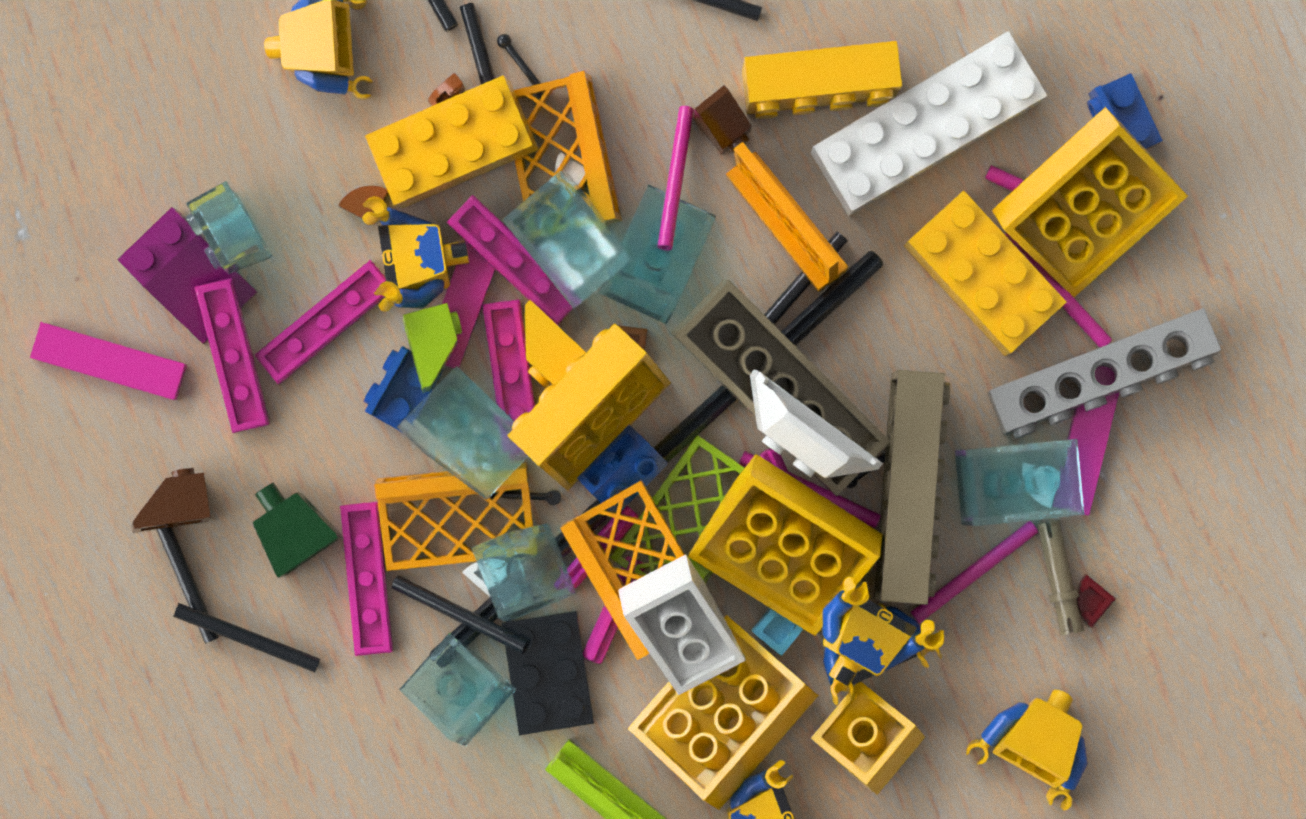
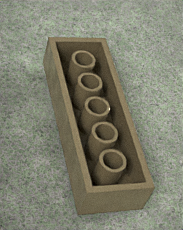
M723 279L671 332L755 418L750 374L754 369L760 371L872 456L876 457L891 442L730 280ZM816 472L813 475L830 492L838 496L859 473L824 478Z
M897 370L891 373L886 437L891 442L885 447L879 532L883 535L880 557L876 565L874 598L880 601L928 605V596L934 597L936 574L930 573L931 558H937L939 549V536L933 535L934 520H940L942 498L936 497V484L943 481L945 468L944 459H938L939 444H945L947 438V421L941 420L942 407L948 405L950 399V383L944 382L945 373Z

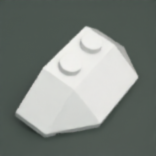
M755 369L752 371L750 380L757 429L766 435L762 442L779 455H781L784 449L796 457L793 465L810 478L815 472L824 478L878 470L881 467L882 462L760 371Z

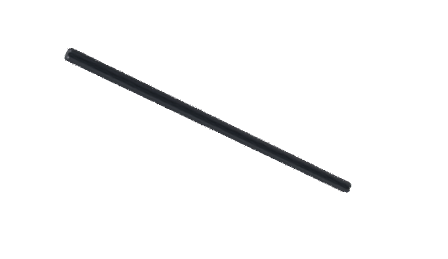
M868 251L781 332L796 346L883 266L882 259L874 251ZM722 385L660 441L654 449L668 463L737 399ZM596 500L583 513L597 506L600 502ZM598 514L587 520L592 531H594L609 516ZM563 532L545 546L474 613L492 622L501 616L573 550ZM461 623L430 652V656L438 666L444 667L481 633Z

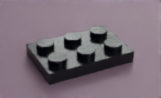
M577 611L502 622V627L530 640L524 654L505 646L519 736L594 724Z

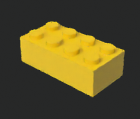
M897 41L744 57L742 66L746 114H755L756 119L774 118L778 116L777 111L792 110L793 115L811 114L815 112V107L830 106V111H842L853 108L852 103L867 102L868 107H879L889 102L890 99H894L902 87Z
M504 75L365 135L392 203L401 209L539 150L511 81Z
M964 190L904 245L907 251L1004 356L1011 354L1066 303L1064 298Z

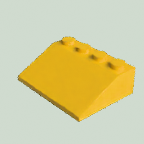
M1105 107L992 209V212L1002 228L1066 291L1075 297L1183 202L1188 195Z
M615 323L610 329L602 330L594 338L592 347L583 357L575 358L568 365L565 376L556 385H550L541 393L539 403L529 413L525 412L520 415L512 425L513 430L507 435L541 469L567 491L578 481L577 477L628 425L631 426L671 384L670 380L647 352Z
M755 454L734 481L689 552L688 557L816 636L823 627L822 611L843 590L844 579L853 577L857 585L879 559L883 534Z
M728 615L724 619L741 648L746 661L678 695L668 681L628 727L631 733L702 800L718 810L723 807L819 696Z

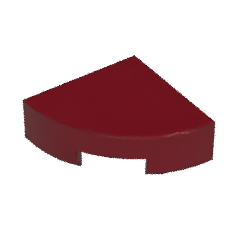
M1084 574L1077 588L1080 597H1077L1076 600L1080 616L1092 628L1116 598L1091 577Z

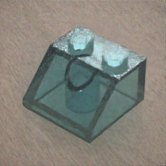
M227 181L186 203L191 213L185 217L196 236L202 233L210 246L205 248L204 251L215 269L222 266L223 270L230 274L272 257L238 194Z
M549 523L508 532L472 547L498 618L505 622L512 621L577 594Z
M449 633L399 690L448 740L467 746L516 689L488 662L453 634Z

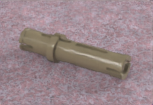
M1055 520L1050 522L1052 538L1049 535L1047 522L1036 524V527L1039 531L1052 595H1049L1050 603H1055L1060 636L1071 633L1068 618L1071 619L1074 633L1085 630L1082 626L1076 600L1077 597H1080L1078 589L1074 590L1060 525L1061 521Z

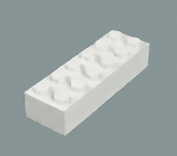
M1007 31L814 145L810 153L849 217L1040 104L1047 97V94L1011 34Z

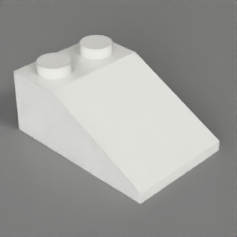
M686 554L619 589L625 619L678 695L746 661L741 648L706 584Z

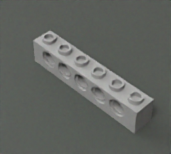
M1202 308L991 389L988 392V396L1004 436L1013 433L1015 439L1035 432L1036 428L1034 425L1049 420L1050 425H1054L1071 418L1070 411L1078 407L1084 406L1086 412L1106 405L1107 400L1105 397L1120 392L1121 397L1124 398L1142 391L1141 384L1155 379L1157 384H1161L1178 377V369L1191 365L1194 371L1215 362L1213 356L1217 355L1221 348L1206 311ZM1173 339L1181 341L1186 348L1185 356L1174 358L1169 355L1166 349L1167 342ZM1135 353L1145 354L1150 360L1149 370L1145 372L1135 370L1130 362L1131 356ZM1102 366L1110 368L1115 375L1114 383L1107 386L1098 383L1095 379V370ZM1065 380L1075 382L1079 387V396L1074 399L1064 398L1059 392V384ZM1028 394L1039 395L1044 401V409L1038 413L1027 411L1023 405V398Z

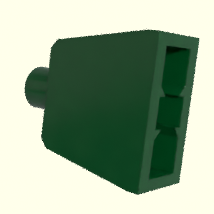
M273 482L255 494L266 513L256 519L253 525L278 578L286 576L343 537L301 492H297L285 499Z

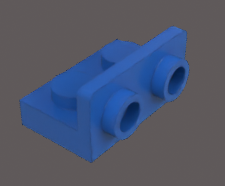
M1131 73L1106 85H1100L1088 93L1090 100L1087 101V105L1093 118L1106 107L1145 149L1163 141Z
M402 346L399 352L391 351L382 368L387 373L380 385L375 382L373 383L363 402L368 404L365 409L366 413L408 435L442 376L444 369H442L431 390L423 393L411 350Z
M628 425L577 479L602 503L640 480L647 486L668 463L633 427ZM638 492L625 498L622 510L639 494ZM618 503L607 510L616 512Z

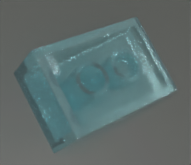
M559 171L502 219L573 309L578 307L633 261L591 200L573 178L563 171Z
M648 184L598 293L667 324L680 300L716 215L680 199L673 248L670 251L661 250L657 245L666 192Z
M458 366L397 427L424 454L486 500L528 457L507 436L513 430L512 425L514 421Z
M1077 439L955 450L962 525L983 526L1084 515Z

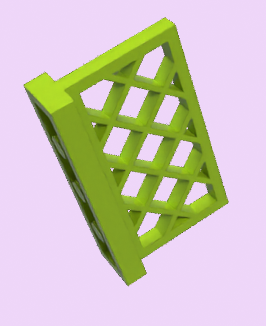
M698 435L653 497L657 507L663 498H666L667 505L658 507L660 512L668 511L670 528L677 541V536L698 532L700 537L706 526H702L699 505L719 501L721 503L726 496L723 493L720 474L731 472L740 474L744 470L743 466ZM699 447L712 454L715 470L693 474L691 459ZM718 459L729 466V468L719 469ZM687 466L689 475L680 476ZM716 475L719 496L698 500L694 479ZM690 480L693 501L672 504L670 488L675 482ZM694 506L697 527L676 531L673 509ZM644 511L639 516V519H643ZM649 511V514H648L647 521H648V519L651 517L650 511ZM634 524L622 542L636 543V536L639 534L641 525ZM645 526V536L642 537L641 542L646 541L647 549L652 550L651 540L665 537L662 533L650 535L649 527ZM618 547L610 558L627 569L629 562L622 557L627 549ZM648 555L649 563L638 564L634 573L647 575L640 569L650 568L651 572L656 570L655 566H658L659 561L654 562V556ZM689 558L706 584L713 572ZM664 560L663 565H666L672 561Z
M568 739L545 768L549 774L605 819H667L570 739Z

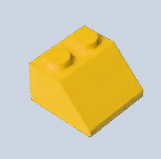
M531 300L525 304L526 360L532 366L527 372L546 389L550 384L556 385L565 376L568 365L575 358L583 357L586 352Z
M859 682L854 685V701H851L850 694L848 693L811 739L849 773L878 795L924 740L925 736L915 724L864 683Z

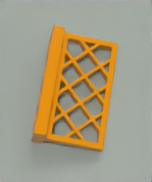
M585 71L570 74V77L514 90L518 99L528 97L537 103L527 122L531 131L545 140L534 159L526 155L515 160L531 239L536 240L605 223L612 224L622 221L591 75ZM567 87L570 101L562 114L545 104L553 90ZM544 92L540 100L532 96ZM542 108L559 117L548 136L531 126ZM571 110H572L574 122H573L572 120H570V119L567 118V116L569 115V113L571 112ZM564 121L575 127L577 132V139L570 150L553 140ZM550 144L567 154L555 173L539 163ZM579 146L582 158L575 155V152L577 151ZM572 158L582 163L585 170V175L577 187L560 177V174ZM524 159L531 162L527 170ZM536 166L552 176L542 195L530 189L528 181ZM556 180L574 190L564 209L547 200L556 184ZM586 184H588L590 195L582 191ZM580 194L591 201L594 217L579 220L569 214L570 209ZM532 195L539 199L535 206L533 204ZM545 203L558 211L560 215L552 227L539 230L536 215ZM565 217L573 221L571 223L562 224Z
M743 142L734 148L736 166L726 173L727 179L816 290L820 292L848 270L847 264L757 152L751 153Z
M527 462L377 478L374 487L376 499L378 500L386 571L536 555ZM521 489L523 504L514 515L497 503V500L505 491ZM489 492H498L493 499L485 494ZM478 494L489 503L477 519L459 506L467 495ZM452 496H460L456 502H453L450 498H448ZM440 498L451 507L439 523L421 510L429 499ZM415 500H423L418 507L411 502ZM402 502L414 512L403 526L400 527L388 517L387 503ZM492 506L510 519L498 535H495L480 523ZM454 511H457L472 523L460 540L443 527ZM523 511L525 524L518 519ZM417 514L434 527L423 543L405 531ZM515 523L526 532L528 546L512 548L501 538L511 525ZM390 527L397 531V533L394 535L392 539L390 534ZM475 527L493 540L485 551L475 552L463 543ZM438 531L455 543V546L447 555L437 556L426 547ZM400 535L418 548L410 559L394 561L392 545ZM496 544H499L502 548H504L492 550ZM459 547L466 552L454 554ZM421 552L425 553L428 556L423 558H417Z
M640 480L560 527L637 661L650 653L623 615L619 589L630 584L632 578L638 580L645 576L633 572L638 552L660 558L657 569L663 567L665 559L674 561L685 555L646 486ZM636 492L640 494L646 505L643 519L621 514L625 498ZM618 503L616 512L606 510ZM649 511L656 523L647 521ZM598 514L615 518L610 538L594 534L587 520ZM619 519L641 525L636 545L614 540ZM645 526L661 530L665 537L662 552L640 547ZM599 542L608 544L606 553ZM668 544L675 556L666 554ZM612 545L634 551L629 571L613 567L609 560ZM619 575L627 577L625 585L623 584Z

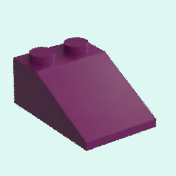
M173 207L117 259L202 344L208 341L195 286L233 277L241 308L258 293L190 221Z

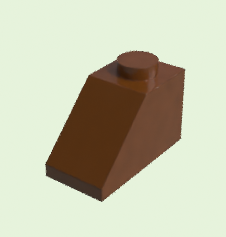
M725 85L695 108L693 121L721 155L728 149L734 153L736 146L742 142L746 144L750 140L747 134L751 132L752 125Z
M194 468L172 471V477L164 479L133 520L131 525L132 533L209 522L211 515L204 472L195 474Z

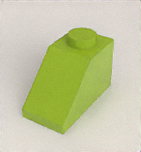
M447 303L403 314L404 328L423 393L430 391L457 345L456 335L462 333L457 311L450 313Z

